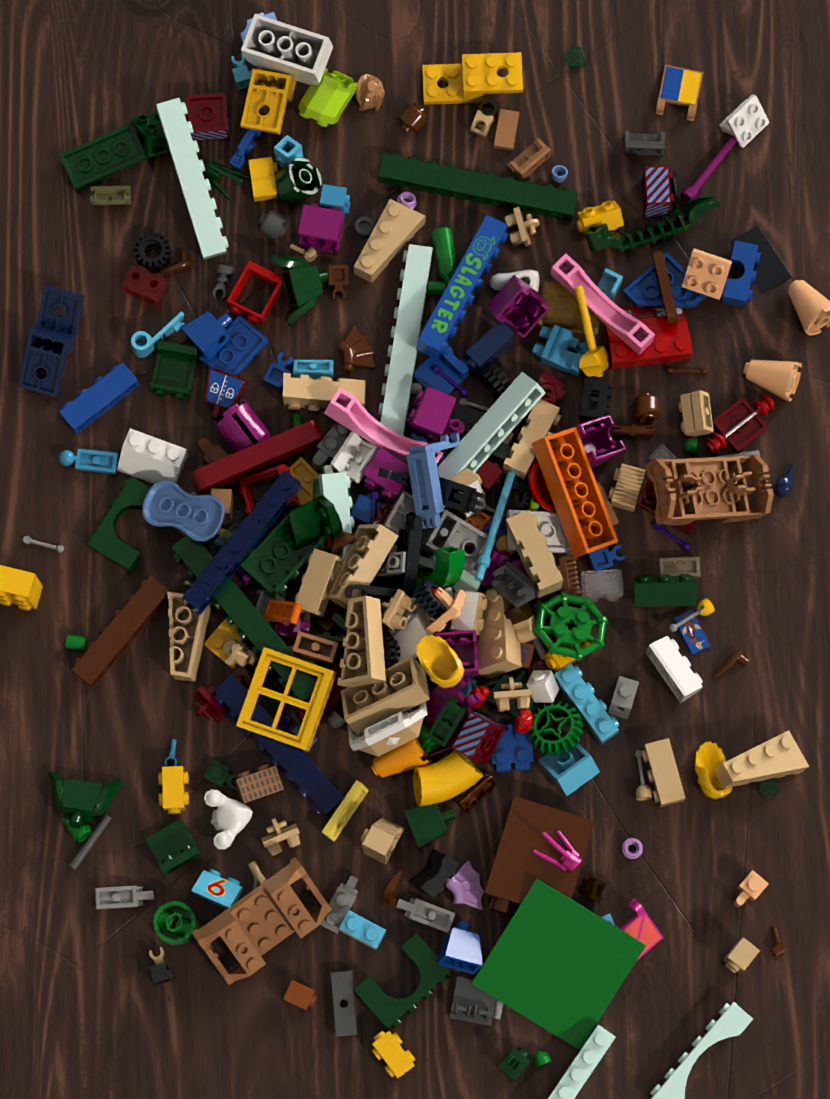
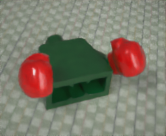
M520 668L514 674L513 680L514 683L522 682V688L514 690L528 689L524 682L529 674ZM508 674L496 676L485 682L482 686L471 690L469 696L478 693L481 701L472 707L476 709L483 703H486L498 710L496 701L494 702L493 699L494 692L509 691V689L501 690V684L509 683V677L511 676ZM532 696L528 710H518L517 700H509L510 710L503 711L502 713L516 720L514 725L516 732L527 733L533 724L534 700Z

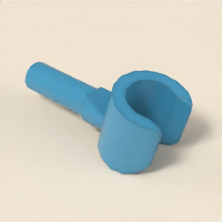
M176 739L171 740L169 757L164 762L166 767L168 766L169 759L175 761L174 766L178 764V760L175 758Z

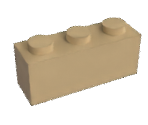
M314 548L313 553L308 559L307 571L301 579V588L294 599V602L302 605L301 611L323 618L329 599L326 597L341 566L342 558Z
M669 738L645 744L641 754L644 763H648L647 777L650 783L653 782L655 788L652 791L655 803L658 802L659 806L663 807L684 801L686 797Z

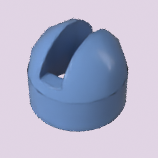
M562 165L554 166L551 173L553 181L564 182L567 178L568 170Z

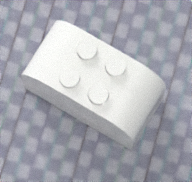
M254 14L241 52L249 63L260 69L291 75L293 80L316 86L320 84L333 45L329 37Z

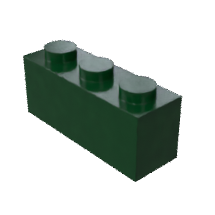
M643 574L633 577L634 607L696 606L695 577L690 574H680L679 576L660 574L658 577H650Z

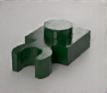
M212 759L203 779L221 788L224 783H227L231 790L237 791L236 786L232 785V781L239 779L238 774L230 775V767Z

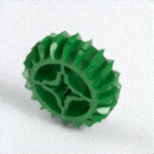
M553 701V703H550V706L543 703L544 708L542 710L536 708L538 714H532L533 724L528 731V734L531 735L529 739L534 743L536 749L540 748L543 754L547 751L552 756L555 751L560 756L562 750L568 754L567 748L575 749L574 742H580L579 736L583 735V730L581 729L584 726L581 721L582 717L579 713L577 714L576 708H571L569 703L564 705L562 701H559L555 705ZM553 722H554L555 725L558 727V728H557V730H558V732H559L558 734H557L556 731L553 729V728H554V726H553V724H552ZM567 730H569V732L567 733V735L564 737V733H565ZM546 738H547V739L555 738V739H557V740H556V741H549V740H546Z

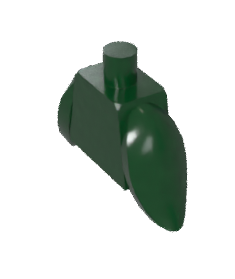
M270 255V263L278 268H285L280 269L279 272L288 307H291L285 316V321L291 327L317 304L318 296L323 293L321 283L328 281V274L325 270L318 272L317 266H311L309 261L302 257Z
M48 772L51 781L53 803L59 811L63 812L65 819H70L69 826L72 828H80L82 821L91 822L95 816L103 814L124 785L119 780L110 781L104 787L101 783L64 779L62 781L58 772Z

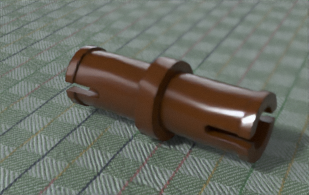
M631 422V424H614L613 437L632 436V438H636V436H654V423L636 424V422Z

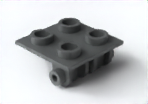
M457 976L450 1018L491 1026L496 999L472 985L471 983L474 979Z

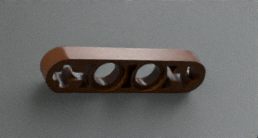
M662 250L651 252L667 324L678 323L676 306Z

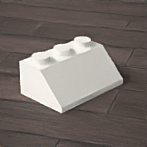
M130 428L122 446L117 471L151 484L159 481H172L177 484L188 458V452L183 447Z
M418 607L413 612L408 611L404 615L408 620L404 630L396 629L394 632L388 629L386 635L393 636L394 640L398 641L396 644L400 646V650H397V653H400V657H396L399 660L398 662L411 656L416 658L417 644L425 635L429 636L424 631L429 617Z
M666 636L650 644L646 654L681 704L702 689L703 686L701 684L703 681L697 673L692 672L690 669L691 664L687 657L681 656L676 641L674 639L670 640Z

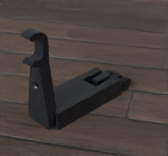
M379 468L377 476L393 480L412 492L409 472H393ZM439 477L444 506L465 513H481V510L475 508V506H483V502L477 501L478 497L485 499L486 494L477 492L476 488Z
M407 516L405 529H399L397 552H406L405 573L393 577L392 588L350 584L345 590L347 598L353 596V589H361V597L368 596L369 594L394 597L397 590L400 589L411 598V594L416 589L422 540V517Z

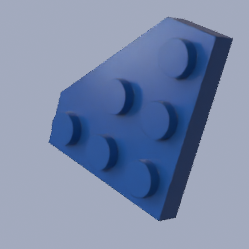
M666 252L664 260L676 308L696 307L707 296L682 287L686 270ZM651 265L623 290V294L636 307L663 308L654 266Z

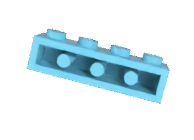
M569 663L556 672L554 677L560 690L570 704L577 709V713L581 715L583 722L599 744L602 745L618 734L619 723L614 716L610 717L607 714L605 703L601 699L597 700L594 696L595 690L589 682L585 683L581 678L583 676L581 670Z

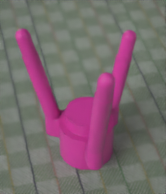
M557 830L556 833L569 851L567 852L546 832H543L542 835L563 855L560 858V861L563 863L537 850H533V854L556 865L564 872L566 870L572 872L582 861L578 857L580 854L573 849L560 830Z

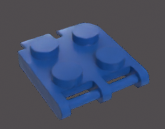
M512 722L504 725L508 730H505L491 756L492 765H496L497 772L511 771V764H515V771L530 770V763L534 762L532 742L529 739L531 735L528 732L518 733L512 730L515 725Z

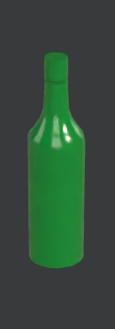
M439 228L432 231L431 234L439 276L448 286L458 265L451 229Z

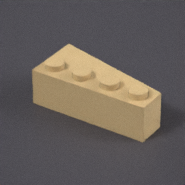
M389 199L354 265V274L372 283L388 266L389 262L398 255L405 244L414 237L415 233L425 225L426 216Z
M283 373L284 407H288L289 410L308 408L311 411H318L320 408H327L338 389L341 388L356 397L365 408V380L338 378L337 382H335L332 378L324 376L314 380L309 375L301 374L298 378H292L291 373Z
M542 399L535 404L527 418L526 426H523L519 433L517 444H513L508 458L506 457L504 461L503 474L507 475L509 471L514 472L515 477L520 481H526L529 478L531 466L537 459L531 443L553 434L550 432L553 425L557 427L561 419L559 407Z
M527 510L506 519L505 525L528 577L535 583L537 597L540 598L561 589L563 577L555 565V559L551 551L549 552L546 546L547 542L544 534L540 533L537 528L539 524L534 514L531 515L530 511Z
M493 588L486 590L487 608L485 611L483 610L482 619H484V627L480 631L477 647L479 674L488 679L522 667L520 641L517 638L516 630L511 620L507 619L504 611L514 605Z
M167 591L170 627V674L176 680L195 683L212 603L206 597Z
M788 730L722 763L714 769V772L722 787L729 788L791 774H800L809 765Z
M384 817L380 818L371 826L370 830L366 828L361 837L363 853L386 865L405 828Z

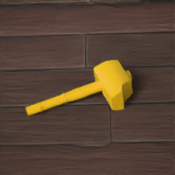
M575 286L576 299L588 350L580 358L579 368L582 369L587 377H601L609 366V354L604 346H596L583 286Z

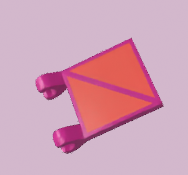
M633 899L629 906L636 915L620 929L646 944V947L637 959L639 960L664 937L645 912L643 906L636 899Z

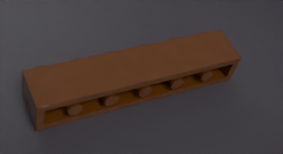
M152 575L148 579L144 578L138 586L140 589L127 598L125 607L115 612L112 617L113 621L109 626L105 625L100 630L98 639L88 644L85 649L87 652L73 662V668L71 669L73 673L91 688L95 687L168 600L167 591H171Z

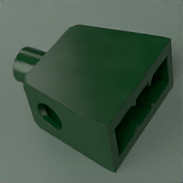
M437 803L404 811V816L418 850L446 834L448 830L445 823L456 819L452 808L440 812Z

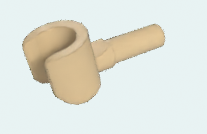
M294 244L290 245L291 249L302 254L309 262H312L318 256L316 250L312 247L305 251Z

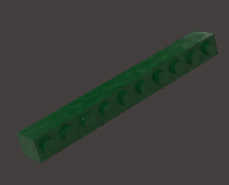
M394 153L383 154L378 175L379 183L512 210L519 207L522 212L571 222L573 221L578 193L568 188L561 190L548 184L541 186L528 180L524 182L516 181L513 177L502 178L497 177L493 173L482 174L477 173L473 169L462 170L454 165L442 166L434 161L422 162L414 157L402 158Z
M186 535L172 546L174 551L172 556L179 564L184 563L187 567L186 573L192 580L196 578L200 582L198 587L205 595L208 593L213 598L211 602L218 611L222 608L226 613L224 618L231 626L235 624L238 627L237 633L244 641L249 640L252 644L250 648L257 657L261 655L263 648L266 647L297 658L199 541H195ZM271 661L268 670L276 672L278 675L277 681L285 688L292 668ZM297 670L290 688L292 692L289 695L308 703L317 680L312 674Z

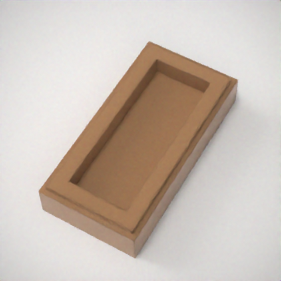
M500 109L494 148L513 151L519 112Z

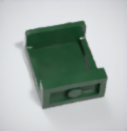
M158 341V353L153 378L149 385L150 392L159 397L170 395L177 400L190 399L199 358L198 347Z

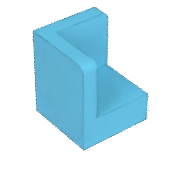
M605 268L597 287L613 301L622 284L623 276Z

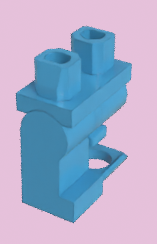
M554 325L553 328L542 326L539 338L547 340L546 346L535 343L532 354L540 358L541 363L545 365L548 364L551 367L579 377L582 370L579 368V361L588 350L587 341L580 343L579 339L574 338L572 331L560 328V326ZM572 348L576 353L570 352L568 349Z

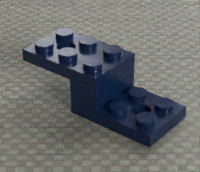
M49 285L44 286L37 324L29 331L18 387L52 397L59 396L66 358L74 350L85 295ZM57 305H62L65 308V315H59L56 312ZM38 368H44L47 372V376H39L37 372Z

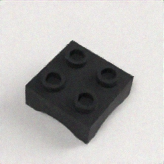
M433 849L429 854L425 868L419 874L413 876L408 883L421 893L434 898L443 891L444 884L448 878L450 879L455 875L459 863L449 855L442 854Z

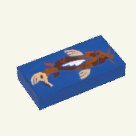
M690 610L675 617L673 620L676 624L694 612ZM696 616L678 627L691 655H695L711 646Z

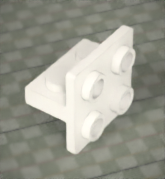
M752 94L727 116L719 126L722 131L734 136L739 146L744 148L769 124V120L757 96Z
M352 431L334 456L331 465L337 472H346V476L350 478V484L352 481L359 483L363 477L364 470L379 448L362 440L356 432Z

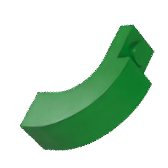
M453 546L436 549L434 571L423 568L418 569L417 577H422L423 582L427 579H432L434 583L437 582L439 587L442 586L443 589L453 587L463 573L465 550Z

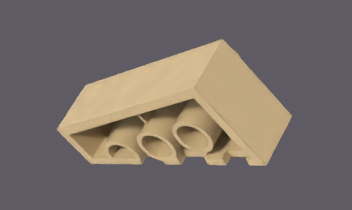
M381 524L359 525L355 532V542L349 546L326 598L347 609L349 599L361 597V589H353V596L347 598L345 595L346 587L350 584L370 586L399 535Z
M362 596L349 599L345 623L347 634L343 638L342 646H345L344 657L340 660L342 672L341 678H338L337 685L355 688L386 681L380 599Z

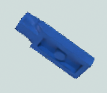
M248 129L229 165L240 170L246 163L244 157L246 152L250 154L255 145L253 143L255 137H260L263 131Z

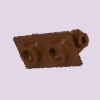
M486 771L482 773L483 777L473 785L474 788H469L454 798L465 812L475 807L478 801L483 796L491 793L496 786L492 776H489Z

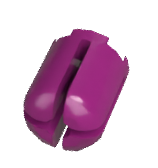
M243 399L244 404L238 406L236 403L226 410L218 424L216 421L213 422L235 453L270 438V432L245 399Z

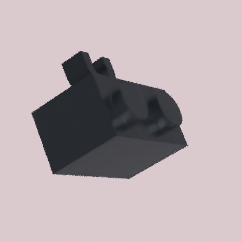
M585 377L579 421L587 422L609 414L610 406H606V401L611 399L612 387H609V380Z

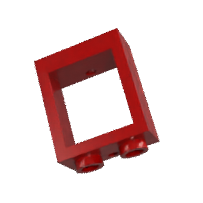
M249 260L227 299L229 310L236 315L242 314L246 316L247 320L254 324L260 323L263 325L283 290L281 276ZM251 276L275 287L261 314L236 303Z
M285 464L239 479L241 485L238 487L239 493L246 502V505H244L245 513L255 521L301 505L290 467ZM280 476L287 502L258 511L251 486Z

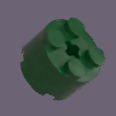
M296 158L275 174L276 186L281 200L300 204L318 192L322 185V178L317 167L313 168L309 164L311 161L305 158Z

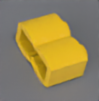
M272 157L248 160L254 202L278 199L277 193L279 191L275 181V174L278 172L277 162H273Z

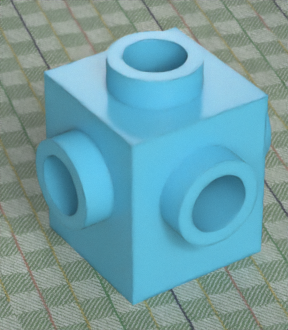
M286 135L274 147L277 164L283 168L294 159L303 158L302 145Z

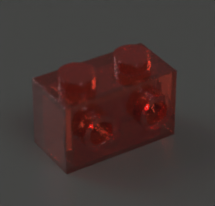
M131 265L121 287L124 293L160 307L169 288V283L166 277L160 273L152 274L143 266L137 265L136 267Z

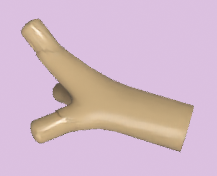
M253 861L248 866L254 876L253 889H255L259 883L261 885L267 879L262 875L256 861Z

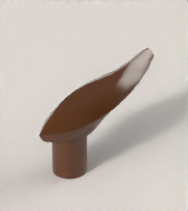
M180 252L181 261L157 273V276L190 267L193 262L189 260L188 252Z
M739 649L731 654L721 664L713 677L717 678L736 661L745 667L749 659L742 655L743 650Z
M402 869L386 885L382 895V905L388 903L390 906H395L397 904V900L392 896L404 872Z

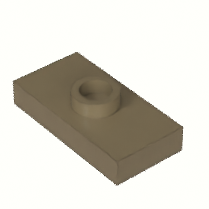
M700 557L658 559L659 575L679 576L680 574H690L695 578L701 577Z

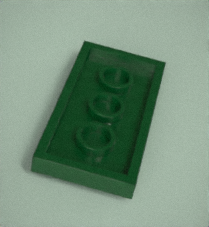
M131 123L59 155L75 191L148 160Z

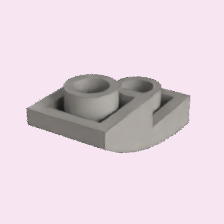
M406 552L388 553L377 572V577L385 578L405 573Z

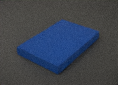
M240 315L226 328L230 339L210 361L203 354L199 358V361L209 369L215 368L239 376L269 343L265 336Z

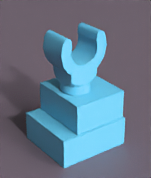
M241 53V61H235L234 56L231 57L233 66L237 67L232 69L237 90L249 87L252 70L248 71L247 65H245L246 61L243 53Z

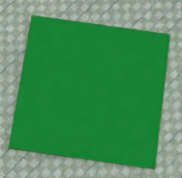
M537 878L471 984L580 1050L646 947V944Z

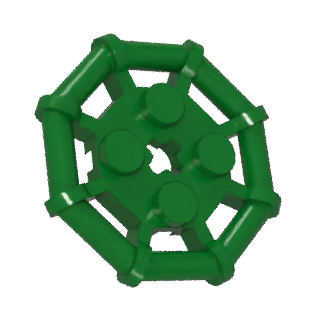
M560 591L558 595L537 605L538 612L533 632L538 635L551 655L557 654L581 661L583 657L604 647V636L608 619L601 614L590 597L584 598ZM567 602L582 605L580 609L567 605ZM561 604V607L555 612L550 610L553 606ZM588 609L596 620H590L589 614L585 610ZM545 616L550 618L549 626H544ZM570 623L573 624L575 627L572 630H569L568 626H566L565 624ZM597 627L596 638L590 635L591 628ZM547 633H550L551 636L553 634L556 643H553ZM582 642L589 643V645H587L586 647L582 649L579 648V645ZM560 645H563V646L571 647V648H573V650H572V649H568V648H564V647H559V646H560Z

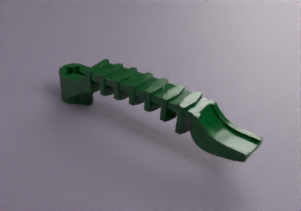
M713 195L691 199L683 207L685 217H682L681 211L676 208L673 210L676 221L673 222L672 217L667 215L665 216L666 225H662L660 221H655L656 228L652 229V226L644 225L646 232L643 233L640 228L636 227L634 228L635 235L633 236L629 230L624 231V237H621L616 231L609 232L607 224L591 225L584 232L589 250L599 251L612 246L619 249L622 253L626 249L630 248L633 250L637 246L643 247L647 243H655L656 240L667 239V236H675L681 231L685 232L687 228L696 225L701 215L720 207V204Z

